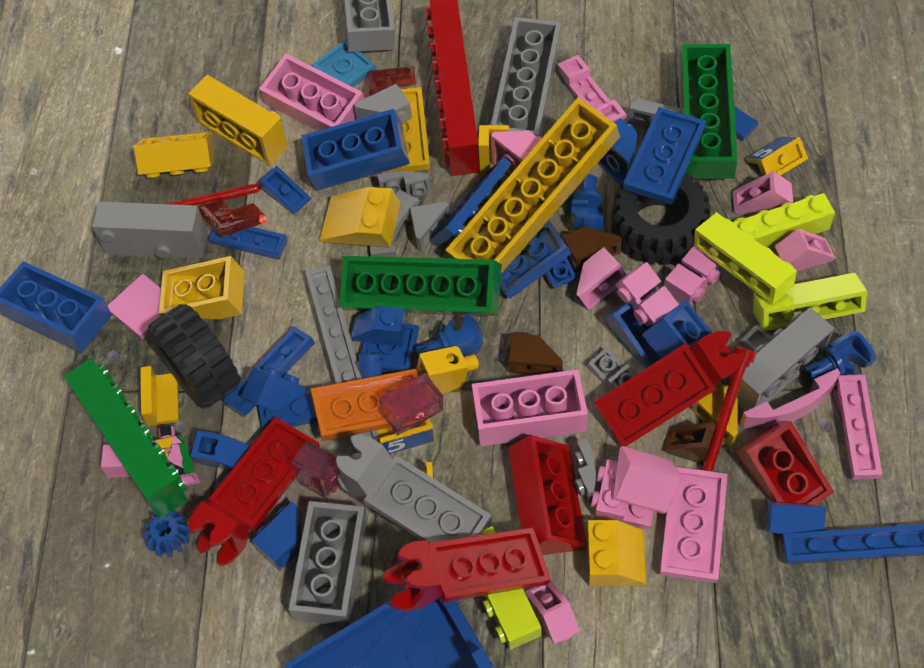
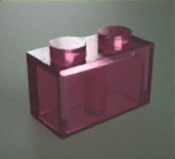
M424 373L419 377L409 379L404 385L396 389L388 390L379 397L380 413L398 436L442 412L443 395L428 375Z
M306 441L291 464L300 485L327 499L330 493L336 492L340 486L338 482L340 471L337 467L335 456Z

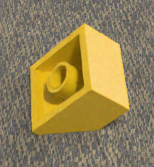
M588 520L589 586H646L643 529L618 520Z

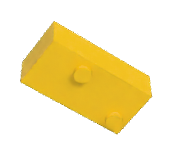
M206 75L188 93L199 124L268 166H271L288 148L282 119L276 112L266 110L209 75Z

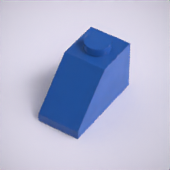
M377 306L356 315L351 340L403 347L407 328L405 309Z

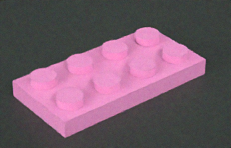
M676 467L682 480L666 512L660 575L717 583L728 474Z

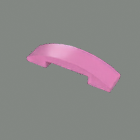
M579 55L558 63V69L576 99L579 97L613 123L619 118H627V114L615 99L610 101L591 78L590 69Z
M837 368L814 379L810 393L774 410L768 402H764L743 412L740 425L742 428L764 429L769 428L778 421L793 422L807 415L828 397L837 382L840 371Z

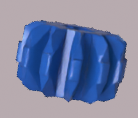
M175 510L160 520L156 515L151 514L153 522L144 523V528L147 532L142 534L144 541L147 542L146 547L148 550H155V554L159 557L166 552L167 556L172 558L173 550L176 549L178 552L183 553L181 544L190 543L187 535L191 533L189 526L186 525L188 522L186 517L183 515L179 516Z

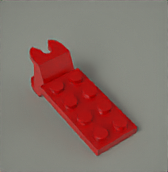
M716 331L705 336L691 347L685 343L595 401V405L620 444L624 447L630 445L717 390L714 384L735 372L743 362L742 353H731L730 348L724 346L728 343L732 334L728 331Z
M274 417L210 496L209 502L202 501L192 513L188 524L190 532L195 533L203 529L197 542L199 553L207 552L213 546L222 544L223 548L218 553V565L225 566L232 563L246 547L249 530L255 531L320 448L319 442L279 418Z
M533 527L428 543L427 540L411 542L403 546L398 553V558L402 562L387 569L382 576V581L404 586L405 592L397 593L389 601V605L392 608L401 611L422 609L438 598H441L442 603L543 586L551 581Z

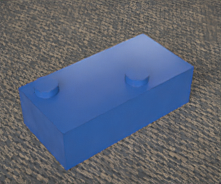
M395 109L301 135L307 175L317 191L410 164L403 126Z
M25 261L17 267L0 287V314L81 354L112 316L103 297Z

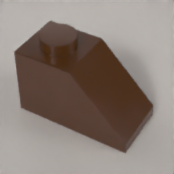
M585 226L578 230H570L562 236L571 251L567 259L575 272L582 270L583 263L603 247L612 256L621 253L622 239L618 235Z
M529 332L512 333L509 373L541 375L562 372L563 360L539 335H533Z

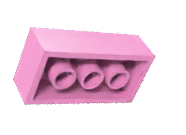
M288 54L283 56L259 88L265 104L316 131L356 120L354 104L365 99L363 92Z
M578 369L472 384L480 446L517 442L530 435L546 438L582 433L588 430V412Z

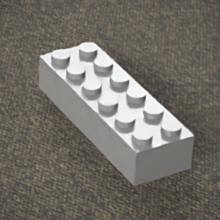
M520 17L514 18L491 125H509V131H530L535 136H542L561 41V22Z

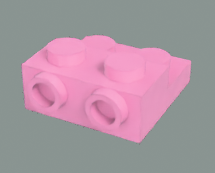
M607 459L606 467L600 466L597 482L602 483L600 492L594 491L591 507L596 508L595 518L618 520L637 528L650 530L654 511L613 500L618 462Z

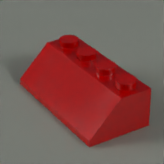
M530 435L508 447L521 529L533 527L543 555L586 549L587 543L578 492L574 482L575 475L569 445Z

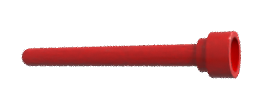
M250 184L165 204L202 206L258 193L260 186L258 184Z
M739 346L734 348L733 353L743 354V362L732 373L702 467L704 471L713 472L745 369L746 367L749 368L750 363H754L757 353L755 351Z

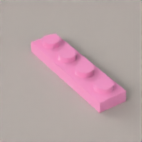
M839 375L836 384L852 480L880 479L883 474L865 375Z

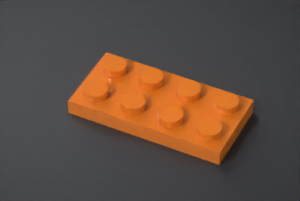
M416 369L311 389L312 401L322 441L428 420V412Z

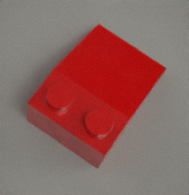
M778 421L735 449L749 475L771 502L815 506L834 493L792 421Z

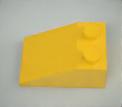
M367 187L333 195L330 198L320 241L325 243L391 247L401 202L392 188Z
M231 256L165 270L162 275L158 314L162 316L179 304H187L202 319H223L242 315L245 271Z

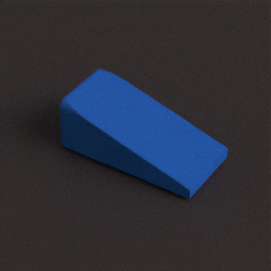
M277 165L259 180L260 188L293 215L311 200V197Z
M769 501L766 529L769 533L779 534L824 531L826 507Z

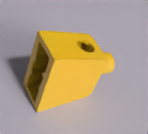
M457 346L419 354L416 371L424 401L465 385L467 372L479 369L476 355L471 354L463 357L460 348Z

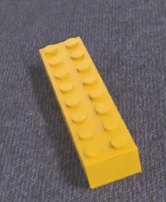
M577 97L447 247L446 252L451 259L496 260L502 264V273L620 138L617 125Z

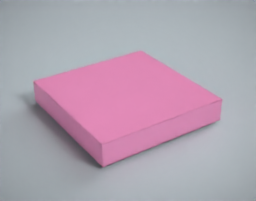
M141 274L108 305L112 316L143 340L148 335L147 328L149 324L161 317L158 314L161 288L144 274Z

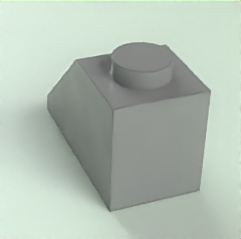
M397 84L354 104L357 119L390 109H395L402 124L412 118L410 103Z

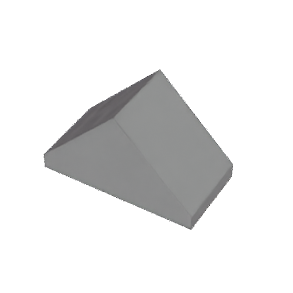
M439 202L410 207L418 251H424L431 242L430 239L450 216L449 203Z

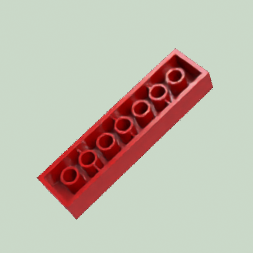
M429 0L430 6H425L427 21L431 20V22H427L429 39L433 38L429 40L431 56L435 57L432 58V68L434 75H438L434 76L436 94H439L436 95L438 110L441 113L439 114L445 167H450L451 176L480 173L479 144L458 0Z

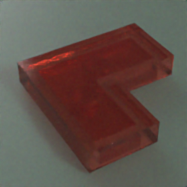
M414 66L368 71L369 96L395 84L398 86L416 84Z
M220 198L198 205L201 216L221 238L266 222L265 215L254 203L231 210Z

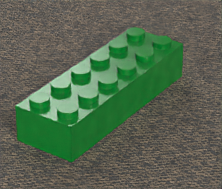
M682 44L680 60L682 114L706 121V127L686 173L693 176V179H735L738 160L731 44Z
M343 256L339 307L349 311H368L377 306L405 309V313L499 316L502 264L496 260Z
M93 358L65 374L64 378L159 520L186 503L188 499L184 491L187 490V487L182 481L181 476L173 464H170L166 454L160 445L155 442L146 425L141 422L137 412L128 403L119 386L112 380L106 367L103 364L98 367Z

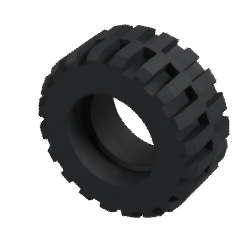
M685 173L671 205L623 190V181L614 196L611 224L612 232L622 239V250L627 254L633 253V258L639 261L644 259L647 260L648 264L655 265V262L668 265L673 260L675 263L682 261L694 246L695 229L710 217L711 205L708 203L709 197L707 192L703 191V186L699 181L694 182L693 176ZM662 205L678 212L682 220L669 226H657L645 221L638 212L649 206Z
M179 304L149 324L147 334L155 350L179 385L200 408H210L239 387L241 378L232 359L214 332L211 331L207 323L202 320L200 315L191 306Z

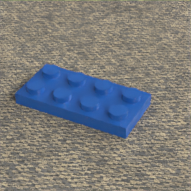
M658 107L623 183V190L672 205L704 132L706 121Z
M505 157L484 173L433 235L430 241L436 247L443 242L448 244L454 237L456 238L466 227L464 224L479 212L481 203L483 201L486 202L495 192L493 188L497 184L500 185L509 175L506 170L512 163Z

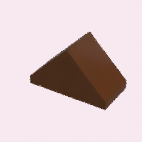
M714 423L671 427L663 451L703 465L716 425Z

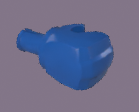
M588 174L584 178L581 191L575 194L572 200L571 226L573 229L578 230L586 226L600 231L604 230V216L600 209L603 205V197L600 193L596 192L597 177Z
M465 315L462 328L459 331H455L454 323L451 319L444 331L443 329L438 331V339L415 347L418 355L453 346L460 348L463 357L471 354L477 355L483 344V336L477 321L470 315Z
M850 331L830 343L823 350L824 358L809 366H805L804 372L807 377L811 376L809 378L811 382L837 368L840 371V375H853L855 365L850 362L866 368L875 362L876 354L863 335L856 331Z

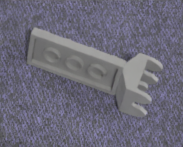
M354 435L351 437L354 449L360 453L353 454L352 458L349 456H337L336 458L337 467L342 472L338 475V482L346 493L357 500H364V504L420 540H427L428 543L479 536L491 518L490 513L397 455L392 459L382 444L368 436Z

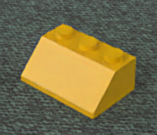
M213 131L144 138L133 146L138 175L146 174V178L158 177L160 172H170V175H179L185 173L184 170L194 169L196 173L208 171V167L214 164Z

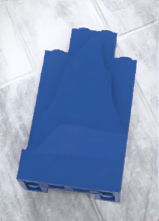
M438 598L422 609L410 611L396 610L389 605L388 601L284 665L285 668H495L457 601L442 603L441 598Z

